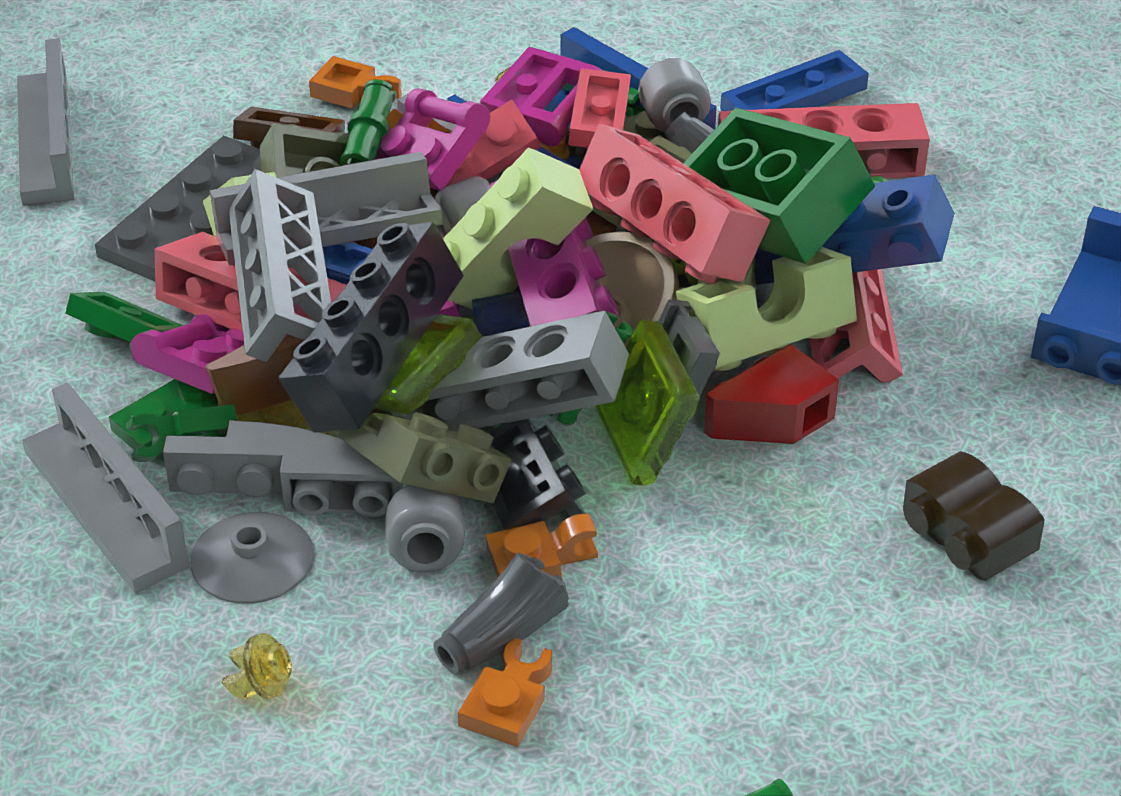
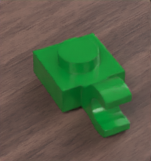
M234 404L178 410L173 415L156 416L150 413L136 415L126 423L127 431H135L137 429L147 431L152 437L151 447L137 448L131 453L132 460L136 462H149L163 452L167 436L226 437L229 421H237Z

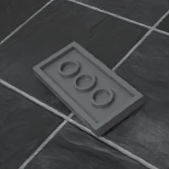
M223 135L95 243L97 258L155 281L154 248L200 232L214 236L203 200L210 195V190L220 188L231 178L251 175L255 169L261 171L260 149Z

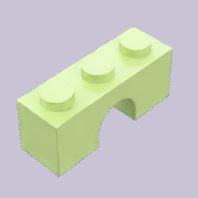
M528 147L502 173L501 177L482 198L468 209L466 215L443 238L464 274V277L448 301L490 315L519 286L508 248L519 241L531 238L543 239L559 245L593 210L580 170Z
M822 247L806 264L786 257L772 260L774 273L773 290L768 300L759 308H757L755 288L738 281L720 277L716 284L703 282L676 291L677 300L689 302L691 308L688 314L690 317L699 318L720 352L714 371L731 370L739 367L743 359L758 354H775L790 343L805 338L819 339L829 337L835 334L837 327L857 321L851 257Z

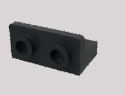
M530 419L503 423L488 433L494 438L491 446L512 459L495 501L491 503L504 530L547 521L564 509L570 516L586 514L578 500L586 494V491L568 464L560 467L557 459L565 453L547 425L537 430Z

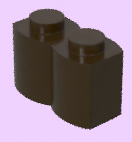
M959 451L906 480L903 512L909 526L916 533H927L938 544L943 545L948 558L957 568L969 570L978 579L986 581L1040 549L1045 521L1040 511L1019 491L1002 485L995 474L973 455Z

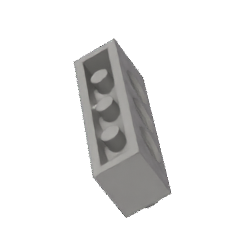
M600 311L412 352L389 385L383 401L395 417L411 420L414 413H421L445 423L448 426V430L456 432L461 424L478 429L614 402L629 353L606 311Z

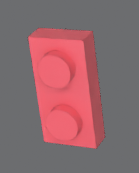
M580 69L568 145L588 149L598 124L623 130L630 87V74Z
M513 100L490 113V123L486 131L445 187L473 176H480L488 180L511 166L528 147L534 150L541 147L538 138Z

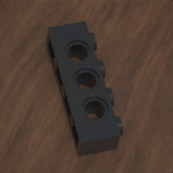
M434 222L413 225L397 223L381 232L377 238L376 246L365 261L352 271L350 275L351 280L337 299L324 309L322 313L323 318L309 337L296 347L293 359L279 376V381L313 433L360 429L464 277Z

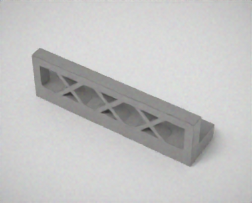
M60 38L45 40L46 73L17 76L20 195L23 206L75 200L69 87Z
M422 152L279 177L281 180L314 193L322 247L378 237L386 228L397 223L413 225L434 222L435 226L443 224L442 210L430 194L427 159ZM245 184L210 190L217 241L229 265L235 264L229 207ZM282 202L293 214H297V207ZM288 232L283 233L299 250L303 249Z
M255 169L229 207V217L245 354L267 362L286 334L302 340H306L323 318L322 313L331 303L314 193ZM282 202L297 207V214H293ZM288 232L303 249L299 250L283 233ZM292 267L309 285L304 286L288 268ZM298 304L312 320L295 314L294 305Z
M67 382L53 388L52 393L59 423L22 440L25 454L134 594L189 568L180 517Z

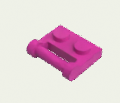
M529 46L480 100V103L485 105L491 113L510 100H513L538 140L547 146L554 147L568 133V125L572 120L580 69L603 70L591 64ZM565 84L575 86L553 112L544 110Z
M416 88L410 91L405 99L406 112L394 128L384 135L375 160L422 152L427 159L430 188L442 191L486 131L490 123V112L481 103L467 101L460 104L437 98L436 94L430 90ZM433 118L456 124L451 134L426 128Z
M200 314L195 316L190 324L165 332L149 330L137 334L132 340L131 352L133 358L140 365L212 394L215 392L205 366L244 345L243 331L226 328L215 323L207 314Z

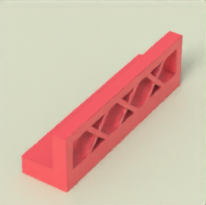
M882 269L854 272L852 275L857 321L837 327L835 334L829 337L809 338L812 360L836 378H840L862 364L881 383L891 382L903 375ZM842 338L849 339L850 348L831 359L830 357Z

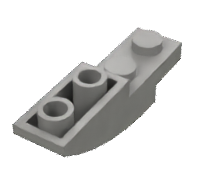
M229 421L226 437L167 436L163 450L170 491L185 492L191 495H203L208 492L244 493L252 497H260L266 494H282L284 511L300 512L311 516L329 512L360 513L367 517H378L386 514L387 505L395 493L403 488V483L390 476L342 439L291 426L262 422Z

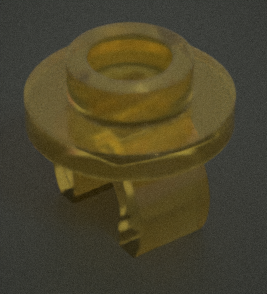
M261 633L251 636L245 645L239 646L230 652L229 658L240 671L223 677L221 684L234 697L247 699L257 693L262 698L270 699L284 693L291 676L292 662L287 649L272 635Z

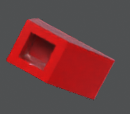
M790 344L775 354L760 359L751 368L728 381L719 383L710 392L706 393L704 433L711 439L794 444L835 419L839 379Z

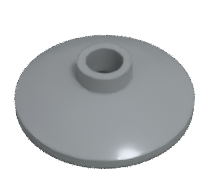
M268 512L237 514L217 522L200 536L192 550L191 570L199 586L218 599L242 604L269 601L291 591L305 578L313 561L312 542L306 531L299 524L282 515Z

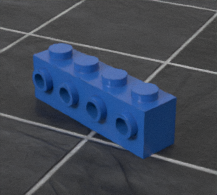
M935 174L874 183L875 188L822 246L851 257L852 273L941 262L955 213ZM757 249L755 254L756 285L774 283L772 260L782 258L783 256Z

